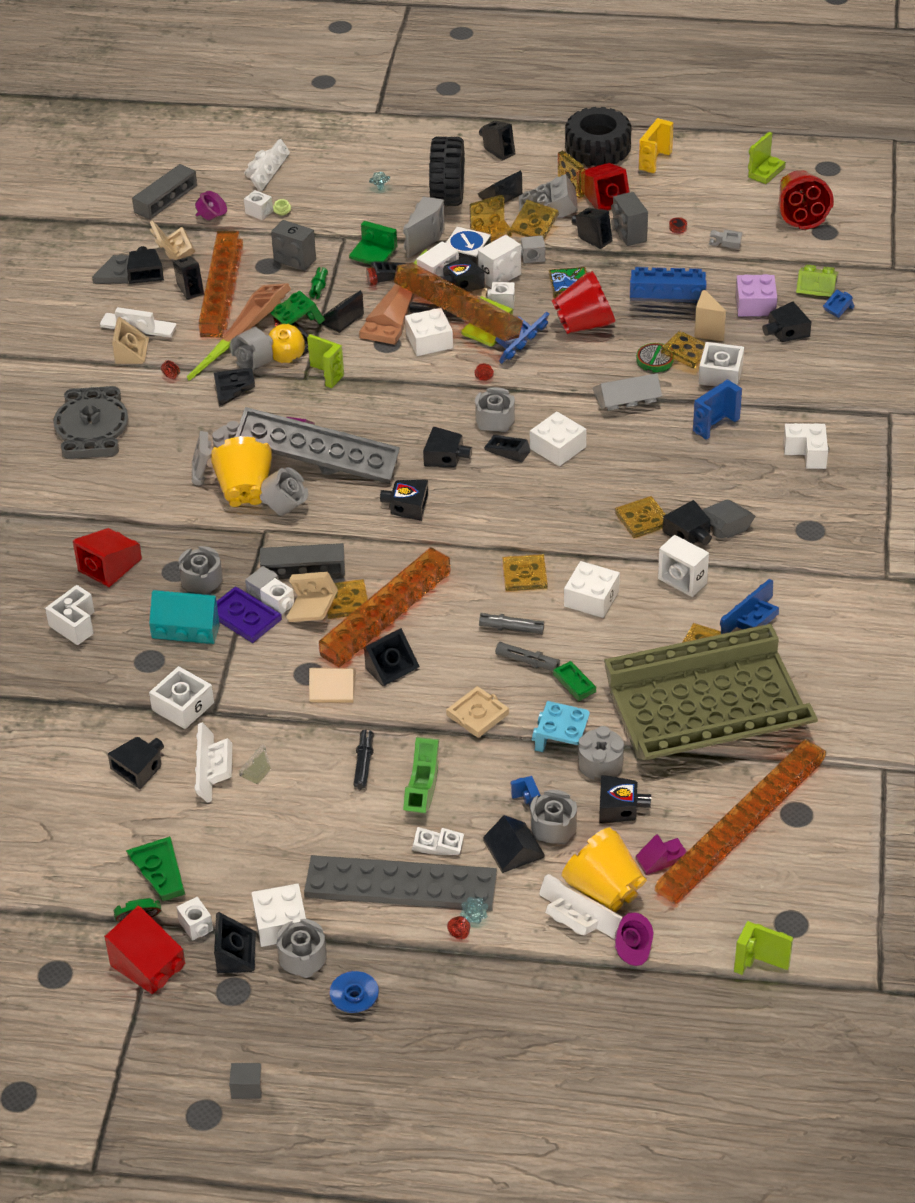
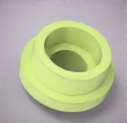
M280 199L274 203L273 211L278 215H286L291 211V205L287 200Z

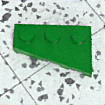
M170 836L126 850L128 857L163 902L186 895Z

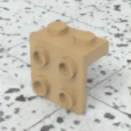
M153 220L150 222L152 226L150 231L156 238L157 245L160 248H165V253L170 260L188 257L196 252L183 227L167 237Z
M318 572L291 575L289 582L295 590L297 598L287 615L288 621L322 620L338 592L329 573Z

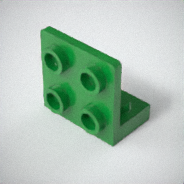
M363 221L361 224L362 240L349 254V259L370 265L374 261L386 262L398 247L397 229Z
M301 291L293 293L286 301L276 305L270 312L281 324L291 325L305 314L310 321L314 320L318 324L325 321L316 304Z

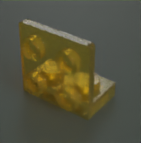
M503 195L469 205L470 230L491 234V242L504 235L512 236V229L504 220Z

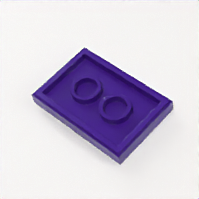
M236 586L217 600L219 622L251 643H254L282 620V614Z

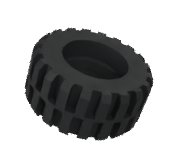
M591 107L590 109L584 108L581 111H577L570 116L565 124L566 152L571 159L586 166L592 165L596 167L607 163L617 164L619 160L625 159L630 152L631 123L623 113L617 112L612 108Z
M436 136L431 141L429 194L430 198L444 200V206H459L462 204L465 151L464 140L461 137Z

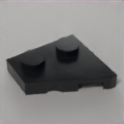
M252 367L214 372L219 406L255 387Z

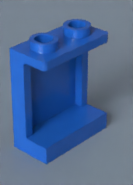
M727 379L694 401L693 431L707 440L710 438L711 426L723 418L727 417L733 422L739 420L742 388Z

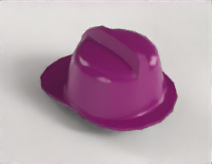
M213 191L201 193L200 198L195 203V208L198 211L195 216H202L208 221L227 212L226 203Z
M636 912L628 913L622 917L615 932L614 939L617 954L624 962L632 966L644 964L650 954L654 932L651 923L645 916Z

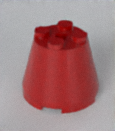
M805 170L793 171L784 176L780 181L778 206L785 222L799 229H811L822 224L834 205L833 193L828 184Z
M593 271L585 273L555 299L551 300L555 310H558L557 316L566 334L609 326L616 321L609 302Z

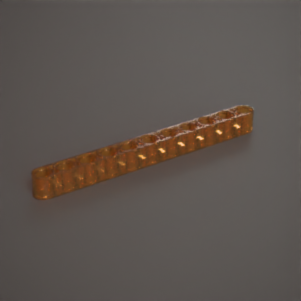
M808 739L803 740L660 877L656 883L655 892L673 904L679 903L821 765L826 756V750Z

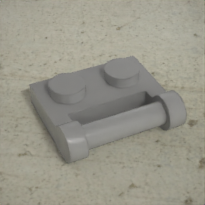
M203 431L199 433L192 458V483L195 485L203 484L205 479L203 475L207 461L211 458L212 454L210 449L211 441H208V432Z

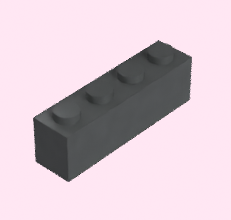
M182 164L177 165L132 197L134 213L149 220L197 186L196 171Z
M344 543L260 548V568L264 566L270 571H274L279 579H290L291 575L318 572H328L330 576H345Z

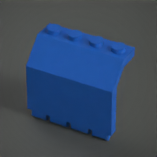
M635 267V270H631L630 301L698 303L702 291L706 290V272H702V269L689 268V271H685V268H670V271H667V268L652 267V270H648V267Z

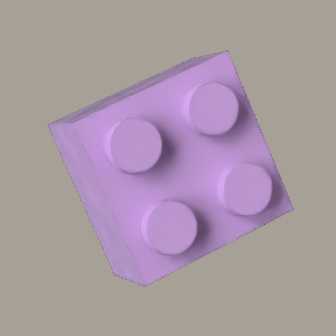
M737 275L736 302L738 317L769 316V313L776 309L775 275Z

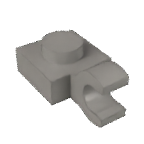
M711 230L710 237L716 239L710 238L709 245L716 246L722 243L721 246L740 249L742 232L724 230V233Z

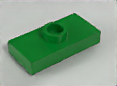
M572 661L553 670V676L578 701L596 693L597 687Z

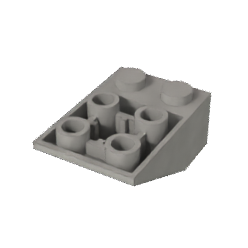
M565 174L561 177H556L554 180L541 184L537 188L520 195V218L543 219L545 215H549L551 218H563L578 211L576 189L568 176ZM530 210H535L536 214L535 216L530 217L528 216V212Z
M423 196L421 201L416 204L414 213H411L409 222L404 225L403 234L406 237L404 249L406 250L407 258L440 239L445 230L444 200Z

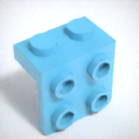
M547 701L544 711L539 714L538 728H534L532 741H535V751L544 752L548 739L579 745V739L584 734L590 712L586 709Z

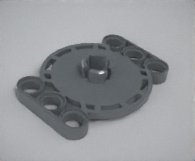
M116 386L67 390L64 393L65 404L58 409L53 420L55 432L64 441L61 443L62 456L67 459L116 455L119 452V444L116 438L124 432L129 420L127 409L120 402V389ZM114 445L112 448H105L106 446ZM90 446L94 447L93 449H85ZM67 448H75V449L70 450V451H67V450H66Z

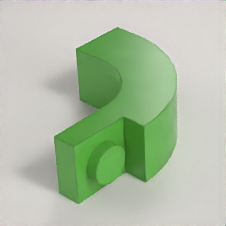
M416 737L413 769L410 782L405 787L403 810L426 813L429 810L437 779L440 739Z

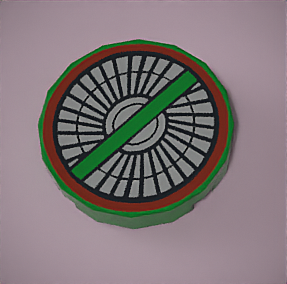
M662 343L646 344L638 349L636 355V362L639 367L646 371L647 369L652 370L655 373L670 369L675 359L673 349Z
M151 898L128 901V903H125L126 907L121 908L118 905L113 910L115 921L121 922L137 906H140L151 918L162 912L160 901L156 900L154 903V899Z

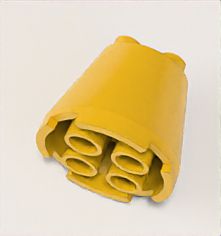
M235 437L225 440V444L218 448L214 447L211 451V463L229 505L238 507L242 503H250L251 505L261 504V485L269 477L272 462L270 445L257 442L254 437Z
M608 827L592 836L587 841L588 845L578 855L574 854L570 858L561 876L570 886L616 913L625 901L629 904L638 896L636 890L641 888L647 879L643 876L621 836L615 830Z

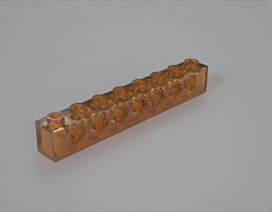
M217 231L199 318L200 337L223 338L224 330L228 328L227 318H230L232 295H234L233 283L237 281L238 261L241 260V250H243V239H240L239 231Z
M414 263L397 265L394 278L395 284L503 341L519 338L523 320Z
M432 547L426 550L320 639V656L339 668L344 663L350 661L358 651L364 649L372 639L378 637L386 627L392 625L399 616L406 613L413 604L420 601L427 592L433 590L440 581L449 576L451 573L450 557Z

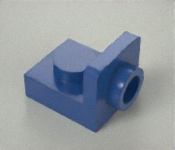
M836 290L823 305V308L830 314L840 318L848 307L853 309L855 305L852 300L853 297L849 293Z
M533 776L518 778L510 782L513 799L523 797L524 803L531 806L534 797L537 795L538 797L541 796Z

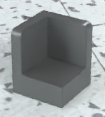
M231 1063L229 1081L231 1099H260L262 1097L260 1083L261 1063Z

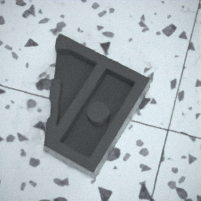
M113 255L92 276L93 284L128 283L127 264L129 255Z

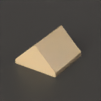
M706 290L702 291L696 306L694 337L721 342L724 341L726 310Z
M121 317L117 318L112 341L115 364H143L145 362L149 337Z
M309 668V702L353 703L356 668Z

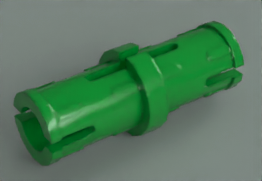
M321 267L317 268L315 277L311 280L312 286L309 296L315 299V296L316 299L320 298L321 291L326 285L325 280L328 270L322 267V270Z

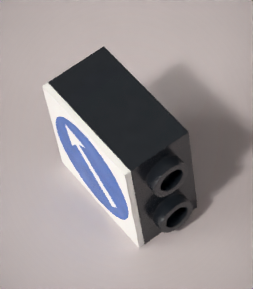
M456 227L446 244L459 250V259L468 256L478 265V250L491 243V234Z

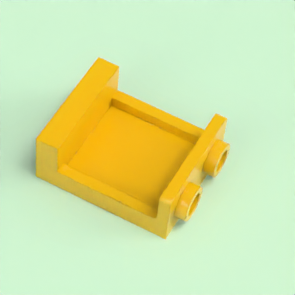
M657 118L639 140V170L655 173L658 154L670 155L672 153L674 122Z

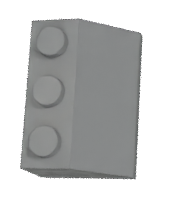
M658 373L601 383L593 387V392L601 409L607 408L608 411L617 410L619 405L626 404L627 408L638 406V402L645 401V404L655 403L657 398L662 397Z

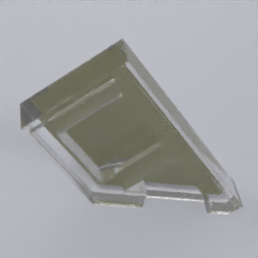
M264 744L256 750L239 770L240 777L255 784H259L271 770Z

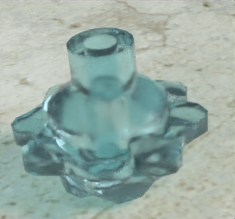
M375 172L372 178H370L369 183L376 185L378 190L381 191L385 189L384 184L389 181L390 176H386L384 172Z
M469 897L467 902L461 904L462 911L460 916L465 918L466 923L474 922L480 924L482 919L487 918L488 904L483 903L482 898L475 899Z

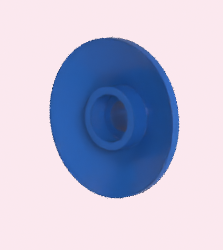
M360 971L343 973L330 986V999L338 1009L348 1013H358L369 1009L374 1005L379 995L376 980L369 974Z

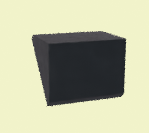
M521 170L479 192L478 196L496 208L522 195Z
M362 291L356 292L323 315L325 321L321 324L340 333L364 315Z
M402 628L364 647L365 668L382 686L420 667Z
M503 815L483 837L485 845L502 873L545 858L544 852L526 823L512 817Z
M221 912L216 913L214 955L217 974L254 971L256 931Z

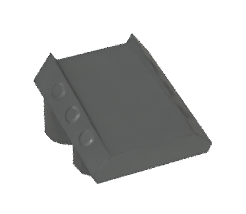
M728 499L703 509L710 518L713 535L717 538H730L747 531L756 517L747 509Z

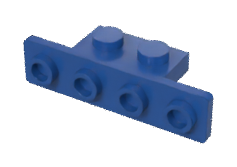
M548 312L544 313L532 326L518 316L501 331L495 341L506 350L503 352L499 362L502 364L507 359L510 361L516 354L517 349L522 350L527 344L528 339L532 340L537 335L539 329L542 331L547 326V318L550 314Z
M768 579L765 583L761 584L754 592L749 594L742 602L721 618V634L730 633L736 627L744 630L767 625L779 615V607L768 603L773 597V580Z

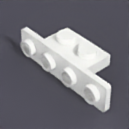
M282 139L277 140L271 149L257 152L255 159L248 164V168L244 172L259 192L265 188L290 153Z
M117 307L115 314L106 313L100 322V327L115 329L117 318L121 317L143 334L169 338L172 337L177 327L176 323L154 320L152 312Z
M202 722L198 724V733L196 735L197 765L195 767L196 784L194 788L197 795L208 803L212 801V785L232 777V742L227 738L214 743V734Z
M550 874L544 877L539 894L552 902L548 904L545 913L552 916L555 921L572 928L577 934L586 935L598 929L611 938H615V932L622 919L620 915Z

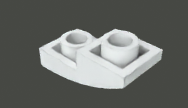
M417 827L412 850L434 855H458L461 850L464 834L441 828L440 833Z

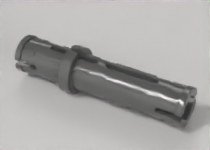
M480 613L479 626L498 628L500 631L506 629L543 635L545 621L504 616L505 614L492 615Z
M501 641L496 646V655L530 664L536 669L540 667L553 671L560 667L559 659L545 656L540 651L535 653Z

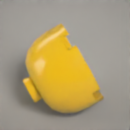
M280 324L269 332L268 335L273 340L272 351L275 361L290 363L293 362V359L302 356L305 350V341L298 328L290 324Z

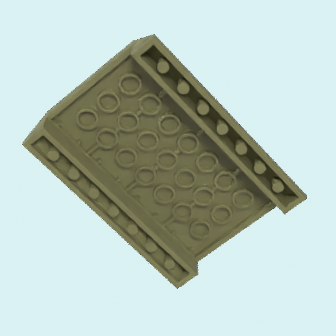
M772 624L604 659L610 693L637 758L648 760L818 722L811 704H803L778 653L779 638Z

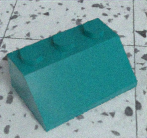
M153 590L149 620L151 638L214 644L220 627L216 596Z

